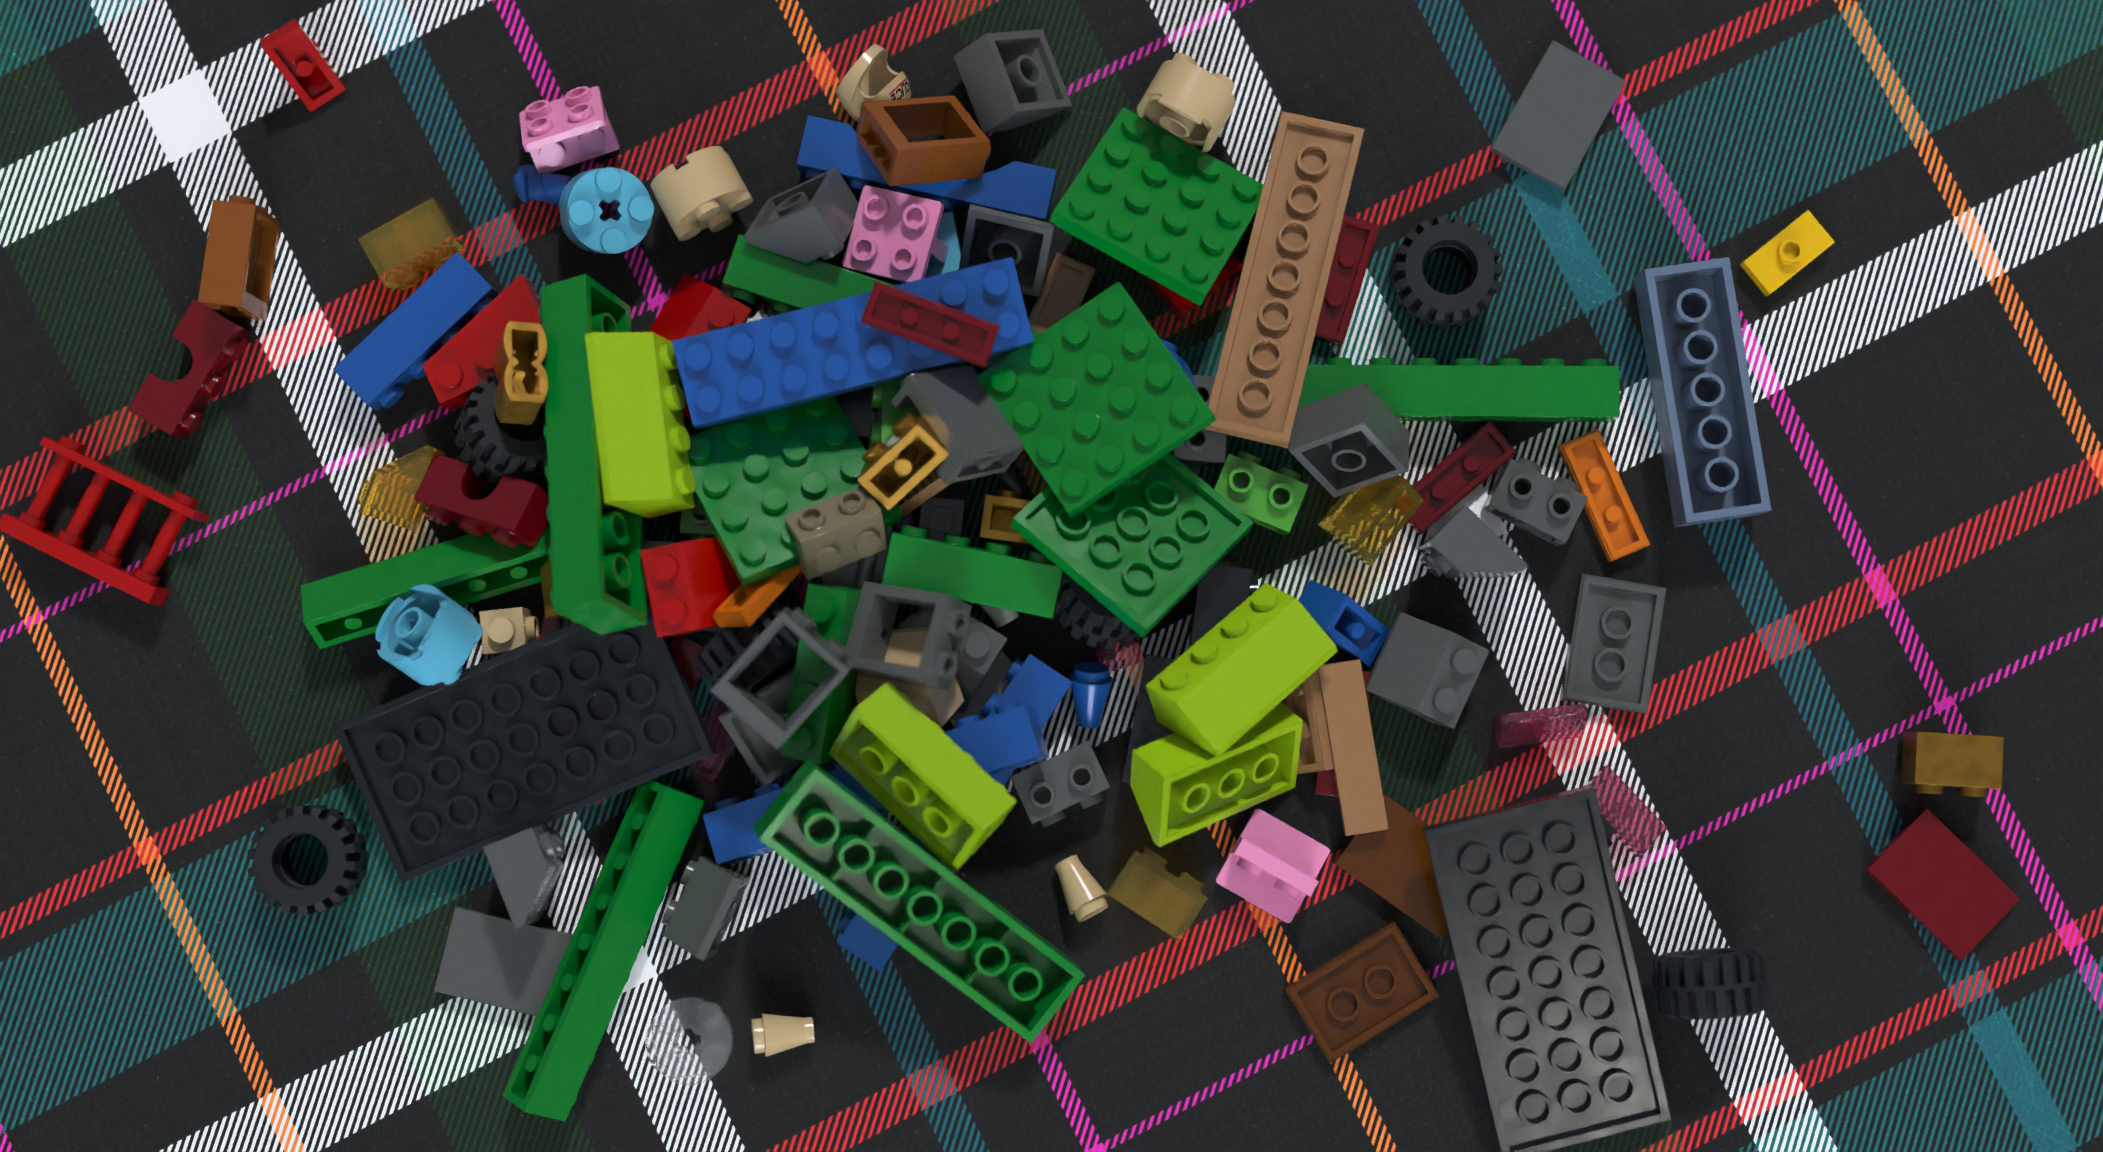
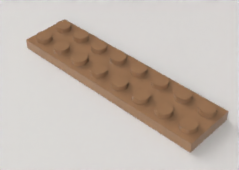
M1284 111L1281 112L1208 405L1214 413L1216 421L1204 428L1205 430L1288 448L1363 139V128Z

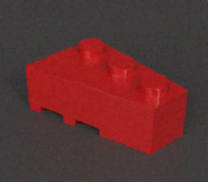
M519 275L422 365L437 400L442 406L452 411L465 405L476 385L482 379L486 381L489 374L494 373V353L509 321L537 323L542 326L539 317L541 301L532 282L525 275Z

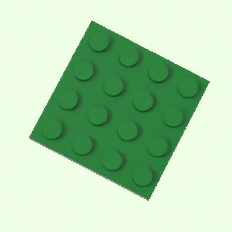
M1123 107L1054 209L1049 222L1201 306L1257 213L1263 184L1213 156L1201 152L1202 150Z
M1119 281L1033 338L1034 343L1032 345L1018 348L976 377L1021 439L1025 452L1071 518L1216 421L1214 413Z
M835 396L723 423L690 436L691 444L688 450L689 465L696 482L693 495L743 587L800 564V555L797 551L795 538L786 525V515L862 486L857 479L865 464L861 458L866 450ZM870 493L882 511L884 529L902 522V511L897 503L888 510Z
M1167 453L1072 518L1048 485L1013 517L1011 527L1143 638L1250 531L1254 522L1171 453Z

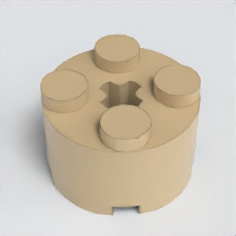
M1176 53L1172 60H1167L1161 64L1137 106V113L1141 118L1146 114L1153 124L1193 146H1203L1201 152H1208L1235 107L1236 101L1232 94L1235 84L1226 75L1221 73L1212 74L1204 68L1197 66L1196 61L1184 53Z
M721 146L703 148L685 156L688 161L687 164L676 170L672 163L662 170L650 184L658 204L679 241L688 240L708 227L711 232H717L726 228L733 222L731 214L745 208L753 201L730 156Z

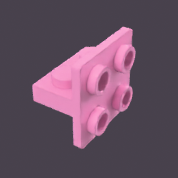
M599 86L574 88L567 92L565 97L550 102L548 100L533 102L524 111L519 113L522 144L525 151L530 152L538 173H551L619 149L618 140L604 108Z
M868 185L864 186L842 265L849 270L905 283L924 279L929 260L944 263L948 247L936 238L944 205L936 200Z
M1257 808L1253 811L1216 877V882L1280 920L1290 923L1305 896L1311 897L1319 883L1315 878L1327 859L1330 849Z

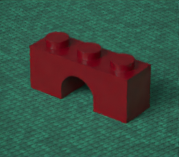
M193 300L172 334L173 338L184 343L191 351L193 362L190 372L183 379L176 382H167L149 373L127 410L164 432L186 440L188 435H192L200 427L204 418L202 411L210 398H215L224 387L226 381L224 375L232 361L236 362L245 352L248 344L246 338L250 331Z
M438 454L435 455L413 498L427 510L425 516L428 519L446 527L449 526L450 522L457 523L459 528L477 537H482L484 532L492 534L496 541L512 548H516L518 543L533 548L536 547L549 521L547 517L549 494L537 484L503 474L495 490L489 496L483 498L490 484L483 475H476L472 471L473 467L468 463Z

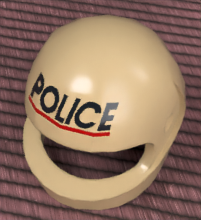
M873 44L865 51L847 72L836 89V95L843 107L856 123H859L863 102L911 98L907 76L903 71L897 73L889 67L887 63L888 51L878 44Z

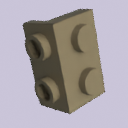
M863 486L785 516L786 525L796 541L797 551L800 555L801 571L807 580L888 549L882 511Z

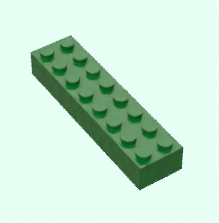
M583 274L541 287L539 317L547 339V350L543 362L548 379V390L544 399L546 423L544 424L543 431L547 441L548 463L545 466V474L549 483L547 517L550 522L551 545L549 546L548 554L552 564L553 580L550 598L554 606V612L600 635L647 624L645 573L640 553L641 550H644L642 516L604 503L585 334L591 332H632L631 308L627 303L591 277Z
M809 758L753 827L760 841L1031 1044L1085 976V973L1071 958L958 872L954 873L935 854Z

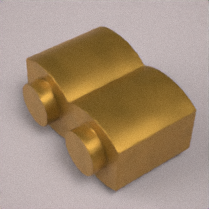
M509 321L495 350L493 367L499 384L494 395V409L500 423L531 425L546 397L548 379L542 362L546 355L547 339L541 324Z

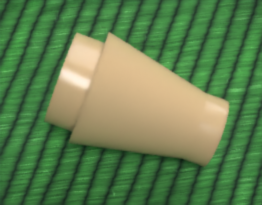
M1072 855L1054 866L1059 876L1069 914H1074L1078 922L1095 916L1109 906L1104 898L1107 896V893L1083 866L1077 855Z
M761 1014V1018L751 1019L754 1054L765 1053V1057L803 1044L815 1043L812 1017L803 1018Z

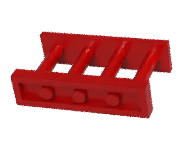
M62 435L59 441L43 437L40 445L56 452L57 455L28 511H22L20 517L3 513L0 519V531L148 604L163 606L170 590L157 585L160 580L157 574L186 517L206 522L209 515L196 509L199 501L178 491H175L171 497L83 454L86 446ZM73 461L95 471L66 530H60L58 535L44 529L47 524L44 518ZM112 479L133 491L104 548H98L96 554L82 548L85 541L81 538ZM150 498L171 508L141 568L136 567L134 572H131L120 566L123 559L119 556Z

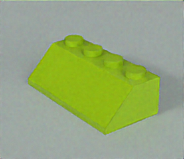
M591 332L585 334L604 503L648 519L695 507L693 492L696 488V482L690 470L688 457L691 443L683 417L685 396L679 385L678 364L672 341L654 332Z
M1264 583L1146 685V689L1157 723L1219 757L1337 652V648L1297 598Z
M889 681L854 708L828 753L954 873L967 862L996 830L1017 802L1001 783L989 776L969 753L956 745L937 723L931 721L912 703L905 693L899 691Z
M1280 702L1219 757L1176 733L1134 749L1132 751L1130 786L1153 842L1158 847H1161L1295 788L1303 720Z

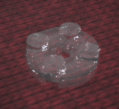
M693 996L678 998L666 1004L651 1021L645 1038L646 1052L650 1063L662 1075L668 1077V1080L680 1085H696L710 1080L727 1064L734 1044L733 1029L722 1008L714 1002ZM688 1028L693 1029L694 1035L701 1036V1043L695 1046V1052L693 1053L688 1052L686 1046H679L678 1038L683 1037L686 1032L685 1029Z

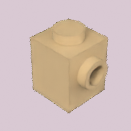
M516 607L479 611L480 625L483 628L481 638L484 655L495 657L540 638L538 619L536 616H533L531 609Z

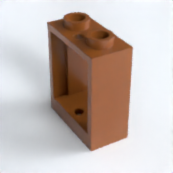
M954 95L862 103L856 140L890 186L982 178L986 160L990 157V141ZM944 135L946 138L944 140L908 142L906 139Z
M230 195L228 201L213 200L198 302L227 317L267 321L281 222L268 214L267 208L255 205L256 200L249 197Z

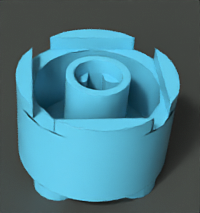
M614 167L596 168L579 173L564 187L559 201L560 222L566 236L581 249L600 254L621 253L636 246L647 234L651 225L652 215L654 214L653 202L643 183L628 171ZM599 203L611 204L609 210L612 214L611 218L601 219L599 217L602 214V209L598 206Z
M429 584L416 585L410 588L415 594L405 600L397 597L382 615L375 639L381 643V650H377L378 655L419 684L435 685L440 682L446 685L452 684L460 677L463 670L462 665L470 655L474 644L481 638L483 628L476 622L475 617L469 611L436 587Z

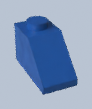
M1310 580L1298 601L1334 642L1337 650L1354 660L1360 659L1361 664L1370 667L1390 630L1347 594Z

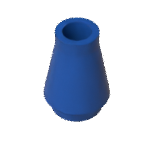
M1097 662L1078 663L1074 666V673L1070 675V681L1073 682L1071 688L1076 710V725L1079 727L1098 728L1102 725V715L1112 682V677L1108 674L1109 667L1105 664Z

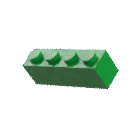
M902 524L900 532L890 530L888 549H886L880 578L881 584L944 593L962 601L1053 618L1063 570L1043 553L1029 550L1028 558L1011 555V546L987 542L985 549L968 546L970 538L944 533L943 540L926 537L927 529Z
M808 583L804 612L817 624L813 630L824 640L828 641L831 637L845 648L862 589L836 583ZM800 638L786 721L834 669ZM850 669L845 677L782 745L781 756L806 761L809 758L819 765L836 762L828 753L850 717L857 672Z

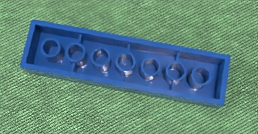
M1013 257L893 286L1000 325L989 357L1012 352L1034 343ZM871 292L672 341L692 423L698 429L904 379L914 372L928 373L944 367H952L968 362L862 324L860 321Z

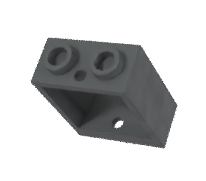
M864 581L845 647L850 653L847 660L852 664L851 670L868 677L949 691L952 677L957 670V659L963 637L969 626V615L972 606L949 594ZM900 603L935 608L919 667L884 662Z
M787 606L711 689L717 697L777 750L845 677L852 667V664L847 660L850 653L838 641L831 637L828 641L824 640L813 630L817 624L808 614L800 608L792 611ZM784 625L834 668L786 722L736 679Z

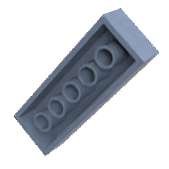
M1725 257L1644 269L1633 280L1674 528L1757 516L1771 511L1730 258Z

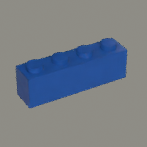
M456 252L338 363L333 370L367 406L377 411L383 407L388 409L401 399L404 394L402 389L413 378L418 380L426 375L422 365L495 299L499 293L467 259Z

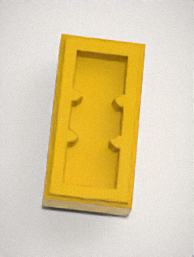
M1807 210L1744 260L1740 266L1767 297L1834 244L1835 241L1811 212Z

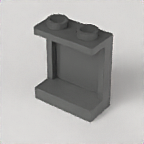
M972 365L957 368L948 366L939 371L928 373L914 372L901 382L900 391L891 401L895 409L916 406L949 455L936 470L945 485L1005 472L1024 449L1021 439L976 378L978 374Z

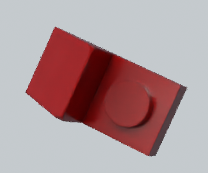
M293 19L259 41L262 49L310 112L346 90L316 41L309 38L296 19Z

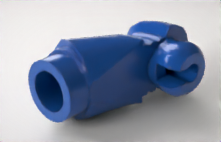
M525 164L520 166L514 175L513 187L519 199L526 204L528 200L534 199L559 206L561 193L572 178L567 175L546 172L538 173L536 166Z

